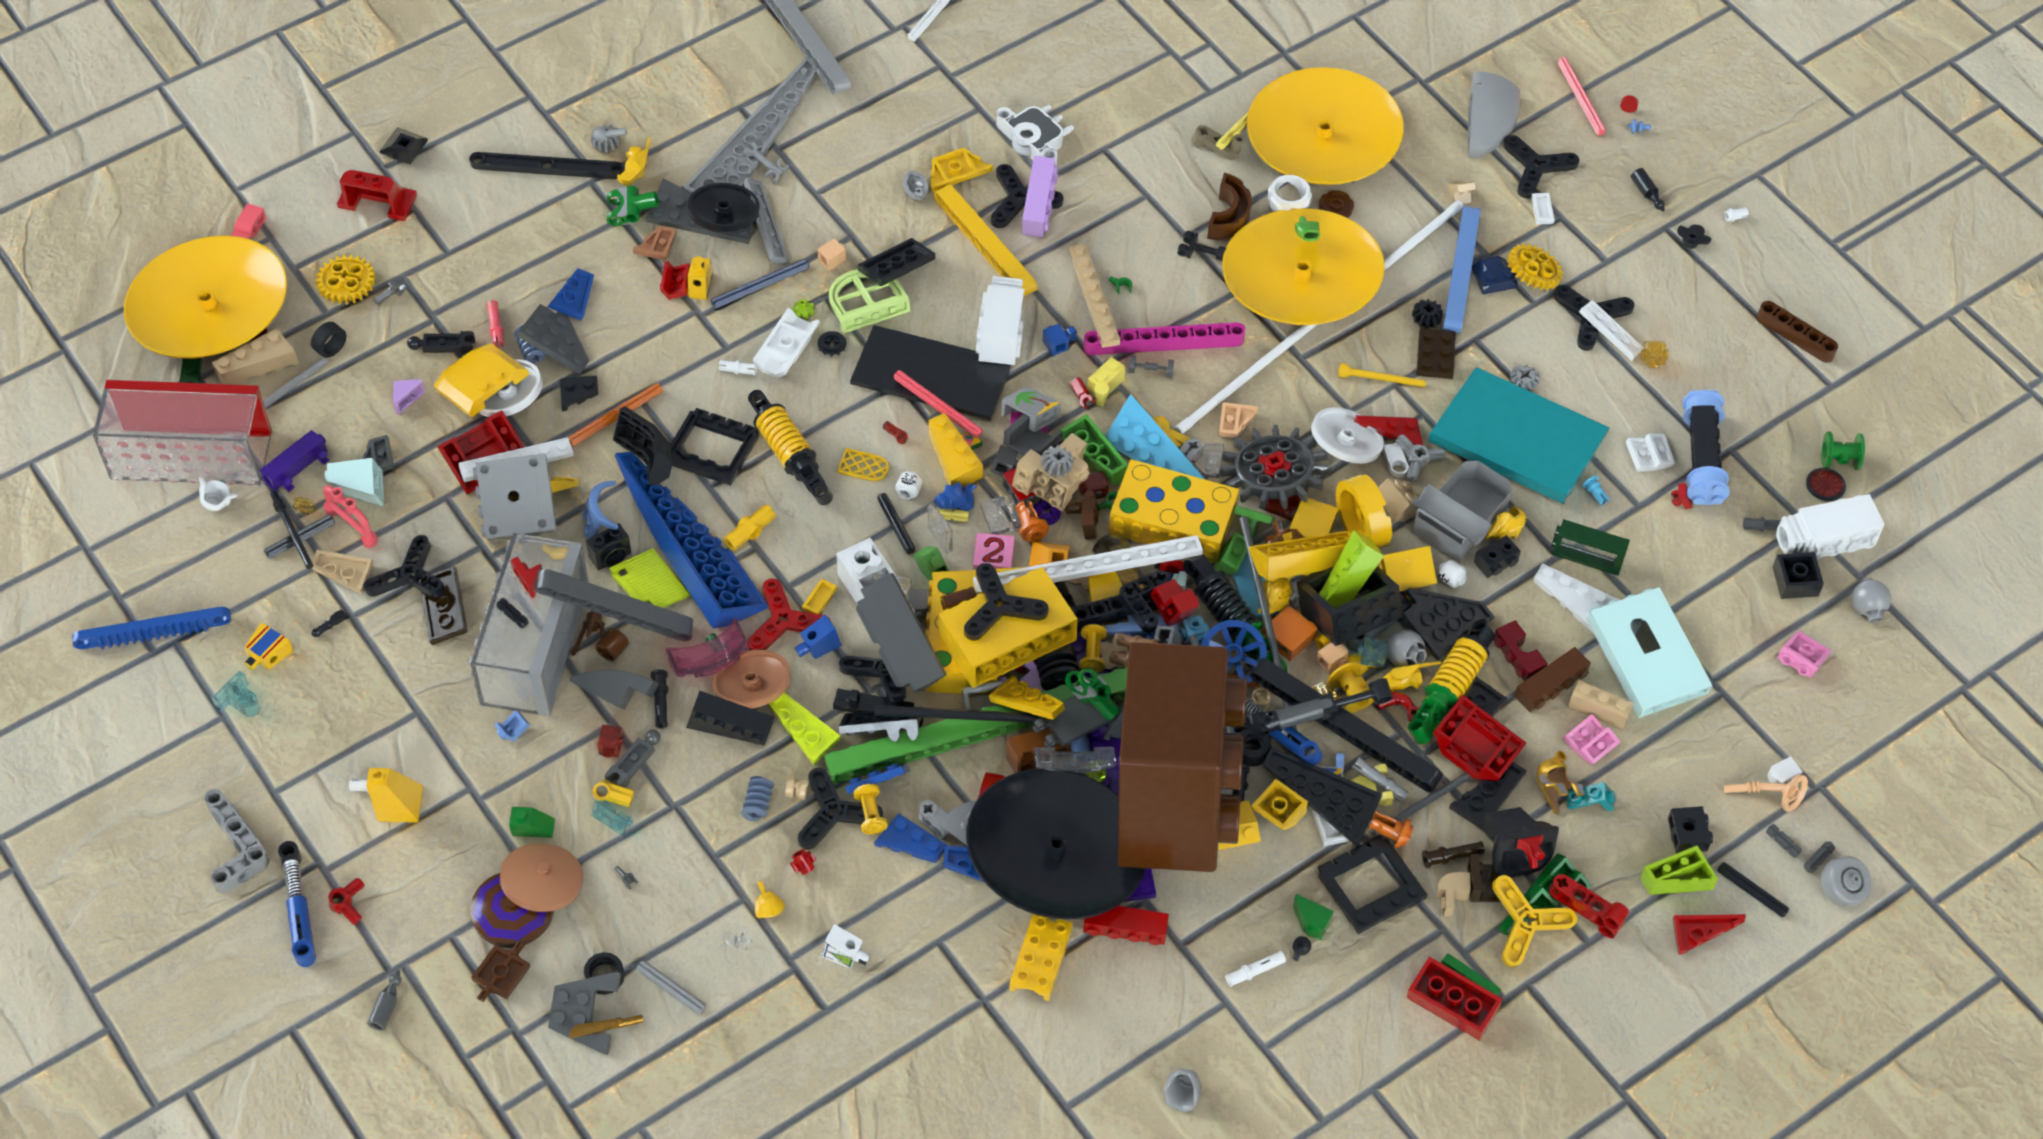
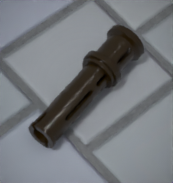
M1482 841L1448 849L1442 846L1438 850H1423L1422 860L1426 868L1440 863L1445 865L1449 863V860L1468 857L1470 854H1484L1485 849H1481V847H1484Z

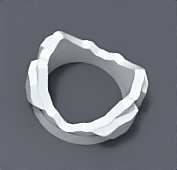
M1280 176L1268 188L1269 206L1273 212L1280 210L1288 211L1292 208H1309L1311 205L1312 193L1310 192V187L1299 176ZM1289 182L1298 189L1301 199L1286 201L1281 199L1276 192L1280 186Z

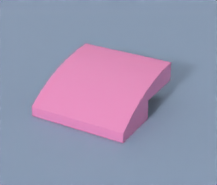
M1593 714L1562 738L1580 757L1591 765L1595 764L1621 742L1610 728L1607 727L1605 729Z

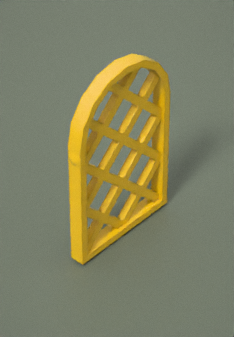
M846 448L837 473L868 481H879L887 476L889 465L881 456ZM860 456L862 460L856 462L854 458ZM852 459L854 463L848 466L846 461ZM873 459L875 463L869 465L867 460ZM864 462L866 467L860 468L858 464ZM884 462L886 467L881 468L879 464ZM877 465L879 470L873 472L871 467ZM856 466L858 470L852 472L850 468ZM869 469L871 473L865 475L863 471ZM879 472H881V473L883 474V475L880 476V477H877V476L875 475V474H877V473H879Z

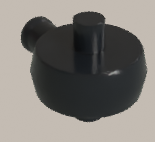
M1299 936L1294 940L1292 949L1295 952L1292 957L1293 960L1298 962L1300 956L1310 952L1312 944L1307 937Z

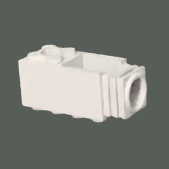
M992 276L991 285H988L987 292H983L976 343V353L979 354V361L1015 365L1016 358H1020L1024 322L1021 321L1024 296L1022 279Z
M1870 494L1857 495L1853 498L1838 499L1834 502L1800 508L1797 514L1782 517L1776 531V537L1784 554L1815 552L1817 559L1825 556H1836L1839 553H1851L1858 549L1874 547L1885 524Z
M871 538L836 553L838 576L856 603L864 598L860 589L890 573H894Z

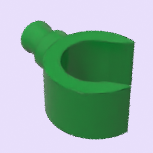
M1113 276L1109 278V282L1116 286L1118 294L1122 285L1128 286L1131 293L1132 281L1125 277L1117 279Z
M1109 492L1106 495V501L1098 504V510L1103 508L1111 510L1114 503L1110 502V500L1116 499L1118 492Z

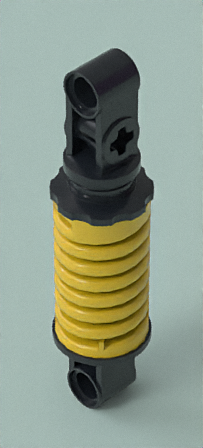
M753 390L748 396V401L757 413L753 422L755 428L761 432V435L769 447H771L775 456L782 463L785 472L794 475L797 481L803 482L820 505L829 504L833 499V494L818 472L819 465L815 461L816 452L810 448V445L803 438V435L786 413V409L782 404H771L761 390Z

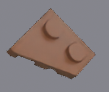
M658 226L652 234L644 238L642 244L633 247V254L667 260L677 235V230Z

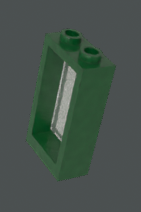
M1563 519L1562 525H1557L1551 544V547L1554 548L1552 555L1619 576L1630 540Z

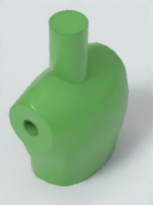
M1301 216L1299 222L1295 224V232L1304 241H1316L1320 237L1319 223L1307 221L1304 216Z

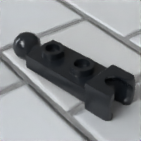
M472 331L424 334L423 339L417 336L408 338L407 346L411 350H418L422 347L423 353L461 352V355H466L473 350V344L476 340L475 334Z

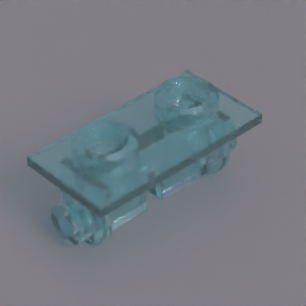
M595 800L591 816L624 836L626 826L630 827L633 824L631 817L621 811L615 813L617 808L606 800H600L599 802Z

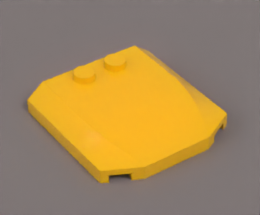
M490 343L471 350L445 369L434 384V388L472 418L486 408L485 400L511 381L516 385L530 374L525 367Z

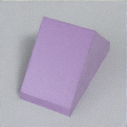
M422 380L394 381L393 404L398 415L425 393Z

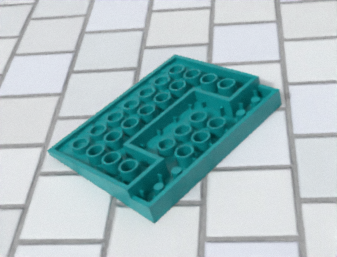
M1476 367L1430 432L1428 442L1469 461H1479L1498 474L1564 504L1568 496L1573 492L1610 427Z

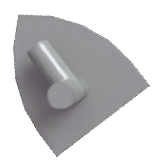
M970 801L957 806L940 823L942 828L966 846L967 822L976 801Z

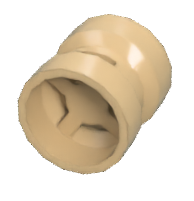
M1265 688L1255 689L1252 693L1251 701H1254L1256 705L1258 704L1259 707L1261 706L1264 708V711L1268 712L1271 702L1270 691Z
M789 777L785 797L792 798L795 796L799 800L806 801L810 781H797L796 778Z

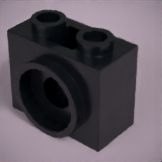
M620 523L617 524L618 529L608 528L586 540L588 556L598 571L606 566L612 567L622 562L627 555L632 553L629 536Z
M1703 806L1671 809L1667 819L1676 854L1698 846L1701 852L1708 851L1710 844L1713 843V834L1708 829L1709 818L1704 813Z

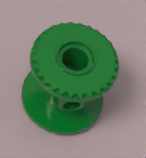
M1831 431L1826 432L1821 450L1823 467L1829 468L1832 459H1836L1838 464H1848L1849 460H1853L1854 469L1860 470L1865 455V439L1863 434L1858 433L1854 443L1845 442L1843 445V442L1833 441Z

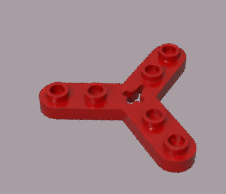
M774 578L768 579L763 583L762 587L772 616L749 637L747 642L749 651L767 650L787 630L802 632L824 615L791 610L780 581ZM780 617H782V618L787 617V621L782 620V621L780 622Z

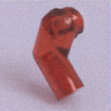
M889 421L883 424V429L894 436L899 444L906 443L908 439L907 432Z

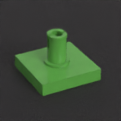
M1236 506L1234 510L1235 514L1247 517L1253 539L1255 538L1258 523L1262 521L1273 524L1276 519L1274 516Z

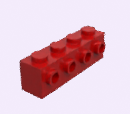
M1117 906L1103 914L1084 918L1083 932L1092 936L1103 935L1111 939L1123 938L1131 942L1142 941L1149 942L1151 945H1165L1169 914Z

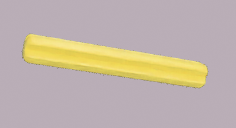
M1248 112L1218 140L1216 146L1220 150H1223L1232 142L1236 134H1240L1247 127Z

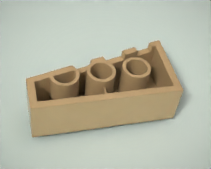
M275 328L213 361L212 365L217 378L222 384L235 385L248 381L253 376H265L266 372L276 370V372L284 370L283 367L289 365L297 366L299 362L295 350L278 328Z

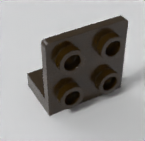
M1470 854L1467 865L1468 873H1470V902H1501L1492 889L1493 881L1499 877L1495 873L1492 864H1483L1479 862V854Z

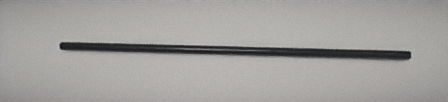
M879 705L874 707V715L1023 723H1034V721L1041 718V716L1023 712ZM1109 722V723H1107V724H1105V725H1103V726H1107V727H1108L1111 722ZM1245 723L1244 727L1233 728L1235 733H1240L1242 730L1247 729L1249 727L1248 724Z

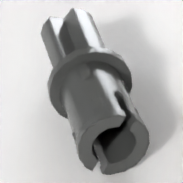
M1764 517L1757 519L1744 518L1743 529L1760 530V532L1764 530H1777L1781 520H1766Z

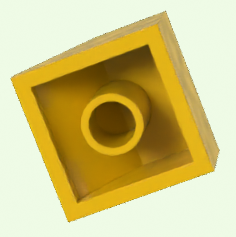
M1275 779L1251 807L1284 831L1294 827L1306 814L1308 801Z

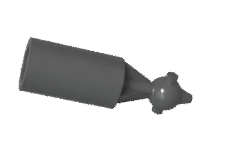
M397 970L395 974L389 977L390 984L378 995L367 1025L375 1030L384 1031L397 1002L396 986L402 981L400 970Z

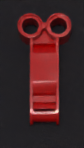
M1564 874L1557 875L1550 886L1549 893L1554 899L1599 926V932L1607 938L1613 939L1629 914V910L1625 905L1619 902L1611 904ZM1575 896L1580 897L1582 900L1576 899Z

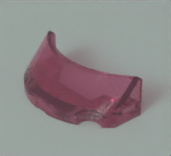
M735 618L726 630L707 642L683 648L668 647L665 650L669 664L678 677L694 674L695 678L715 674L733 665L740 659L739 654L743 650H747L748 642L738 619Z

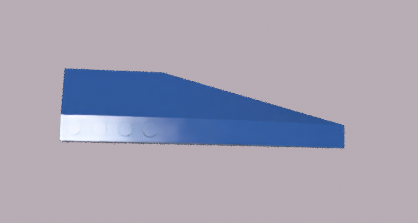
M633 452L616 453L617 463L646 524L712 628L731 626L767 609L768 604L729 548L725 549L721 545L722 541L718 537H713L708 532L709 528L705 524L699 523L697 516L678 497L674 498L670 494L671 490L667 486L663 487L661 484L656 486L648 485L647 466Z

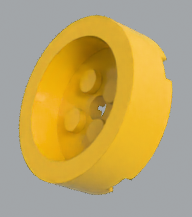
M1360 474L1340 481L1336 487V505L1339 508L1338 514L1344 531L1353 532L1355 530L1371 539L1379 549L1388 546L1392 539V524L1390 516L1386 517L1383 507L1386 505V502L1376 483L1366 474Z

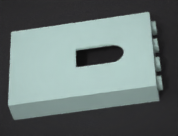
M1660 587L1655 589L1649 588L1641 594H1631L1623 600H1613L1608 605L1603 607L1596 606L1590 610L1587 621L1629 701L1634 703L1633 709L1638 718L1709 693L1713 685ZM1634 619L1646 621L1661 649L1644 654L1631 630V622Z

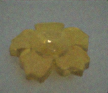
M302 497L294 499L293 508L295 510L300 509V512L304 515H308L309 512H315L316 507L311 500Z

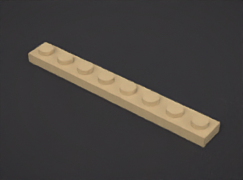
M1087 245L1069 246V254L1102 348L1120 345V337Z

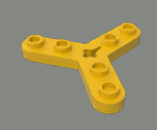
M1502 875L1493 881L1492 889L1515 921L1501 955L1502 961L1506 966L1516 967L1522 963L1535 931L1567 930L1576 924L1577 915L1570 908L1533 909L1509 876ZM1527 915L1528 919H1536V921L1528 925L1523 919Z

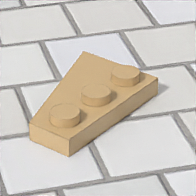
M316 550L312 561V570L361 595L364 590L363 584L368 579L373 566V560L369 558Z

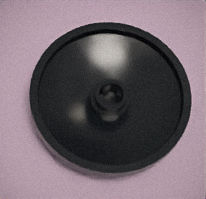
M712 183L698 188L690 195L688 199V214L696 224L705 229L718 232L738 231L756 221L759 215V200L752 191L743 186L732 183Z

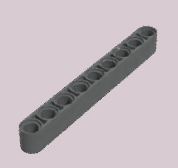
M543 569L539 571L537 592L542 595L676 640L689 641L692 639L693 619L691 617L553 570Z

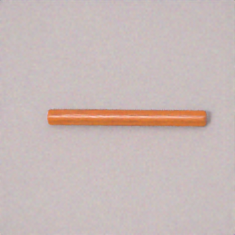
M659 383L652 385L570 435L568 439L571 446L577 445L616 421L620 408L627 407L630 410H634L662 393L661 385Z

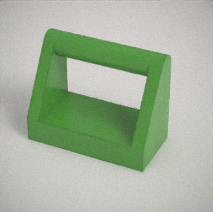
M1235 532L1226 542L1219 560L1214 566L1216 571L1223 570L1226 575L1235 574L1238 571L1247 553L1242 535Z

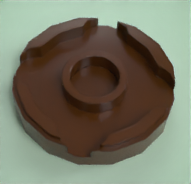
M1332 190L1321 196L1319 210L1333 212L1348 218L1353 213L1354 201L1353 199L1351 200L1347 193Z

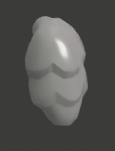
M915 171L907 172L902 182L906 194L913 200L919 201L924 199L928 194V182L925 180V176Z

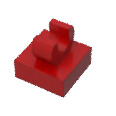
M1686 483L1678 484V490L1672 491L1671 495L1674 498L1678 497L1672 500L1674 506L1682 504L1685 509L1693 508L1692 500L1688 498L1687 490L1689 487Z

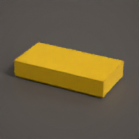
M821 578L802 605V610L807 613L821 615L837 592L838 586Z

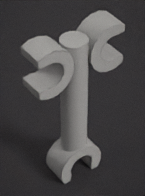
M752 141L749 144L752 150L745 147L743 151L745 155L754 156L770 169L765 174V178L769 175L774 176L773 184L778 181L781 173H785L789 168L788 164L785 167L780 166L781 158L777 160L776 164H773L757 150V145Z

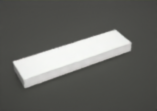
M1593 300L1579 311L1631 361L1644 351L1645 348Z

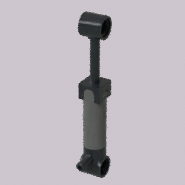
M1381 678L1369 683V691L1336 700L1332 692L1319 695L1317 699L1268 711L1267 713L1257 712L1246 717V721L1252 738H1260L1276 730L1320 718L1326 720L1336 717L1337 707L1372 698L1376 705L1383 704L1392 700L1393 694L1387 679Z

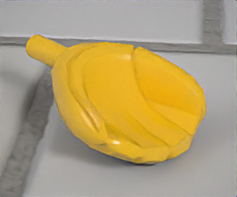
M762 880L758 881L757 883L762 894L759 895L755 903L756 917L769 918L779 915L785 908L784 902L771 891L766 892Z

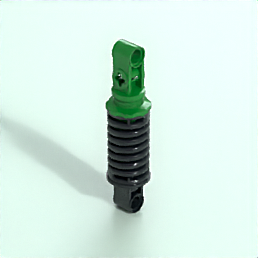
M1204 554L1185 560L1183 563L1184 570L1196 584L1194 593L1206 605V608L1215 617V620L1219 623L1227 620H1240L1255 627L1265 641L1267 652L1269 650L1266 659L1273 663L1267 637L1261 632L1263 623L1258 620L1254 613H1250V607L1246 606L1247 603L1245 601H1242V597L1238 595V591L1234 589V586L1229 584L1230 581L1223 570L1216 571ZM1227 628L1232 643L1235 644L1241 628ZM1247 631L1241 646L1244 647L1254 643L1256 639ZM1259 647L1245 653L1250 658L1259 661V658L1257 660V657H1260ZM1281 659L1282 668L1284 671L1287 672V665Z

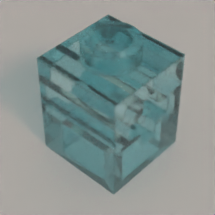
M1365 637L1363 644H1359L1357 655L1361 656L1360 664L1384 668L1388 641Z

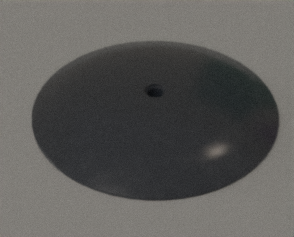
M1032 769L1009 775L997 781L982 793L974 804L968 818L966 828L967 849L979 876L1002 899L1019 909L1038 916L1069 920L1089 918L1108 912L1126 901L1134 893L1146 868L1118 866L1119 795L1097 780L1079 773L1060 769Z

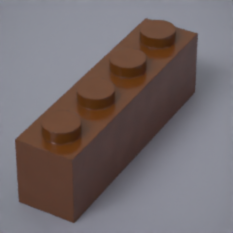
M1574 647L1518 685L1514 697L1529 712L1535 709L1539 710L1545 705L1546 701L1555 699L1563 689L1567 690L1572 687L1576 680L1584 679L1589 673L1588 670L1591 662Z

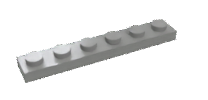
M746 178L743 182L745 188L752 191L759 200V215L756 221L771 262L785 265L788 257L762 182Z

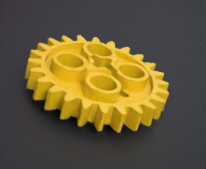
M1524 243L1521 246L1517 244L1508 255L1507 262L1509 263L1508 267L1512 268L1511 272L1516 273V278H1521L1520 282L1525 281L1527 286L1531 284L1534 289L1536 287H1539L1540 290L1545 288L1547 291L1549 288L1554 289L1563 278L1562 266L1558 265L1559 261H1554L1555 256H1550L1549 251L1545 253L1543 248L1538 249L1537 245L1532 247L1530 243L1527 246Z
M343 254L342 258L336 256L334 261L329 259L330 263H323L324 268H319L320 273H316V286L318 291H320L321 297L325 296L326 301L331 299L332 303L337 300L339 305L343 301L348 305L350 300L356 303L357 298L363 300L362 295L368 296L367 291L373 290L372 286L375 285L374 280H376L374 269L371 267L370 262L367 263L365 258L360 260L359 255L353 258L352 254H350L349 258H346V255Z

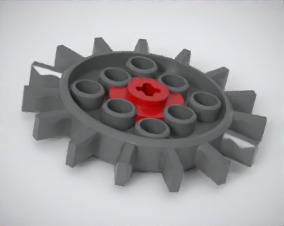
M1273 425L1272 435L1261 437L1257 429L1253 428V441L1245 443L1237 437L1234 438V447L1240 450L1239 453L1223 451V461L1235 463V465L1220 466L1221 477L1236 476V478L1226 481V485L1234 488L1242 487L1244 489L1240 493L1241 503H1244L1252 495L1259 497L1261 509H1265L1268 499H1280L1283 509H1287L1288 497L1297 495L1306 503L1308 502V493L1304 489L1307 486L1320 491L1323 489V480L1313 476H1329V465L1314 464L1315 462L1328 460L1327 451L1311 452V449L1317 446V441L1314 436L1304 443L1299 441V428L1297 427L1289 437L1279 435L1278 425Z

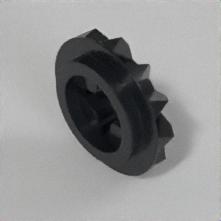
M829 331L819 337L817 345L819 351H822L824 355L829 354L832 357L834 354L840 355V352H845L847 341L841 333ZM832 340H833V343H834V347H833V348L830 347V344H831Z

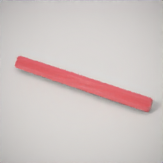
M1566 57L1560 58L1558 65L1598 136L1604 135L1606 128Z
M898 370L894 374V379L940 413H945L950 420L972 436L979 438L982 435V428L904 372Z

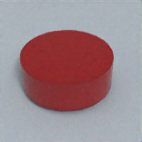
M1627 95L1622 98L1620 106L1623 111L1632 113L1637 110L1639 102L1636 97Z

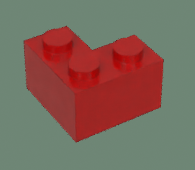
M1175 579L1155 587L1150 593L1167 626H1173L1187 619L1200 606L1198 598L1193 594L1192 590L1188 589L1183 592Z

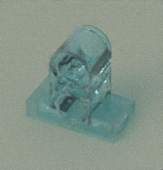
M238 671L212 697L216 709L222 712L228 705H231L248 717L259 713V702L256 695L246 688L249 684L244 673Z

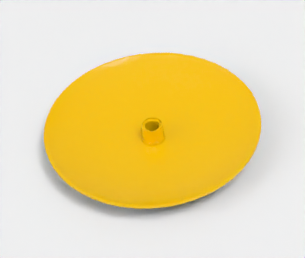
M1316 67L1290 72L1266 85L1257 94L1249 108L1247 132L1257 154L1276 171L1284 175L1299 176L1307 183L1332 185L1363 179L1374 174L1389 163L1401 145L1404 123L1396 101L1378 83L1352 71Z
M1311 208L1275 211L1250 221L1231 238L1226 246L1222 261V271L1226 285L1242 305L1267 319L1294 325L1329 323L1357 312L1376 295L1382 284L1385 270L1382 251L1368 231L1347 217ZM1301 216H1304L1307 221L1319 223V239L1308 242L1296 234L1295 224L1299 222Z
M210 236L191 240L160 254L138 273L125 297V323L129 332L138 343L160 355L191 359L224 353L257 336L276 317L284 303L287 292L286 272L279 258L266 246L256 241L236 236Z

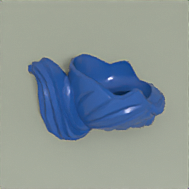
M960 482L954 485H946L944 491L934 498L935 506L938 505L940 509L959 508L962 511H969L974 507L973 491L977 485L969 483L964 488Z

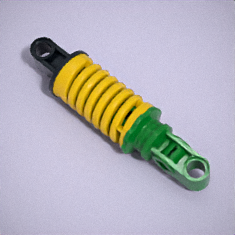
M1479 619L1475 621L1467 635H1461L1456 639L1454 646L1429 685L1425 687L1426 697L1422 701V705L1417 710L1416 715L1408 724V730L1417 744L1422 745L1431 740L1434 730L1461 696L1465 694L1472 680L1478 674L1479 669L1490 656L1488 647L1495 639V634L1487 620Z

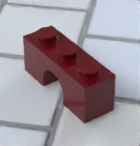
M1514 620L1496 629L1494 644L1504 653L1506 661L1515 668L1517 676L1526 681L1546 667L1548 663L1537 649L1532 652H1524L1518 648L1524 644L1526 633L1518 622Z

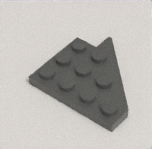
M541 304L516 335L579 375L589 362L568 315L558 311L554 313Z

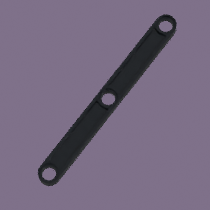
M474 152L469 157L471 167L477 170L617 179V175H621L625 171L623 163L617 161ZM475 159H482L479 163L473 162ZM546 163L552 164L549 168L543 167ZM616 168L621 169L618 173L613 172Z

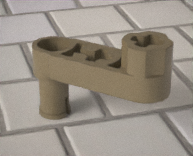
M1199 125L1191 141L1197 148L1206 146L1223 157L1234 160L1238 157L1241 145L1245 139L1242 135L1236 134L1232 142L1226 148L1220 150L1215 142H1218L1223 135L1205 125Z

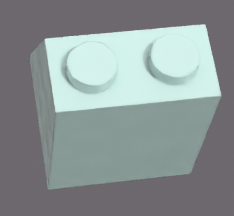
M373 458L327 464L325 479L333 488H341L345 496L384 506L383 470Z

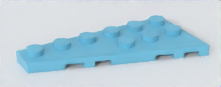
M1130 394L1105 435L1113 447L1132 460L1205 479Z

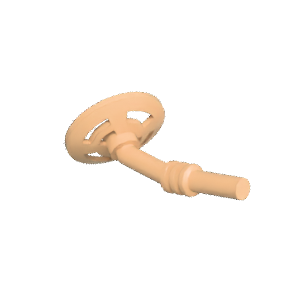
M1800 774L1787 784L1763 783L1757 780L1756 783L1754 781H1751V783L1747 781L1745 784L1723 785L1724 793L1745 791L1755 793V791L1760 792V790L1782 792V808L1786 812H1791L1803 800L1807 791L1808 780L1806 776Z

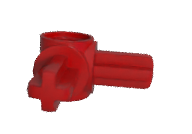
M355 878L346 887L331 890L328 896L329 908L337 914L342 913L352 925L359 923L362 919V916L351 905V897L364 888L363 881ZM336 898L343 899L341 903L333 902Z

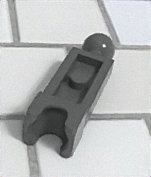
M653 729L646 733L645 741L638 737L618 762L612 765L605 773V780L611 783L617 780V785L627 787L631 778L655 752V748L651 745L659 743L661 739L660 733Z

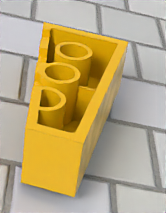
M942 413L928 420L929 436L948 485L960 482L962 487H965L967 484L983 478V464L947 415Z

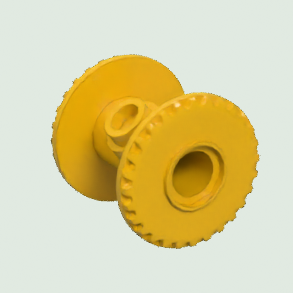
M1355 661L1344 664L1334 670L1327 680L1330 688L1342 687L1347 696L1369 691V687H1367L1363 677H1358L1362 671V665ZM1372 698L1345 705L1343 708L1352 714L1357 713L1371 705L1374 700Z

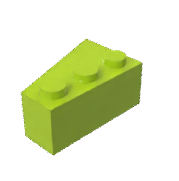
M1698 846L1645 866L1640 876L1650 895L1714 890L1718 880Z

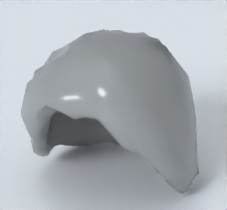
M1178 1069L1169 1075L1163 1089L1165 1103L1168 1106L1181 1112L1192 1111L1196 1107L1202 1088L1197 1073L1193 1070Z

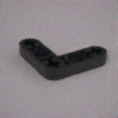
M1162 570L1152 572L1124 584L1119 591L1120 601L1140 629L1146 633L1155 631L1158 618L1144 598L1149 596L1155 587L1169 582V575ZM1145 584L1149 587V589L1143 590L1139 587V585ZM1139 605L1143 608V611H1136L1133 606Z

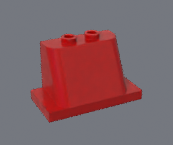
M348 170L343 173L339 181L342 193L337 206L341 209L355 211L361 198L390 204V209L387 213L388 218L406 221L417 197V191L402 188L390 177Z

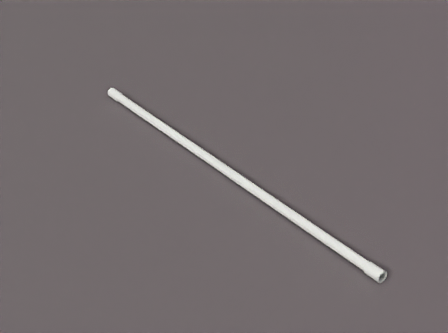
M1456 200L1442 214L1384 259L1385 270L1449 218L1463 209L1462 202ZM1318 324L1302 325L1193 414L1174 427L1175 431L1181 434L1187 432L1197 421Z

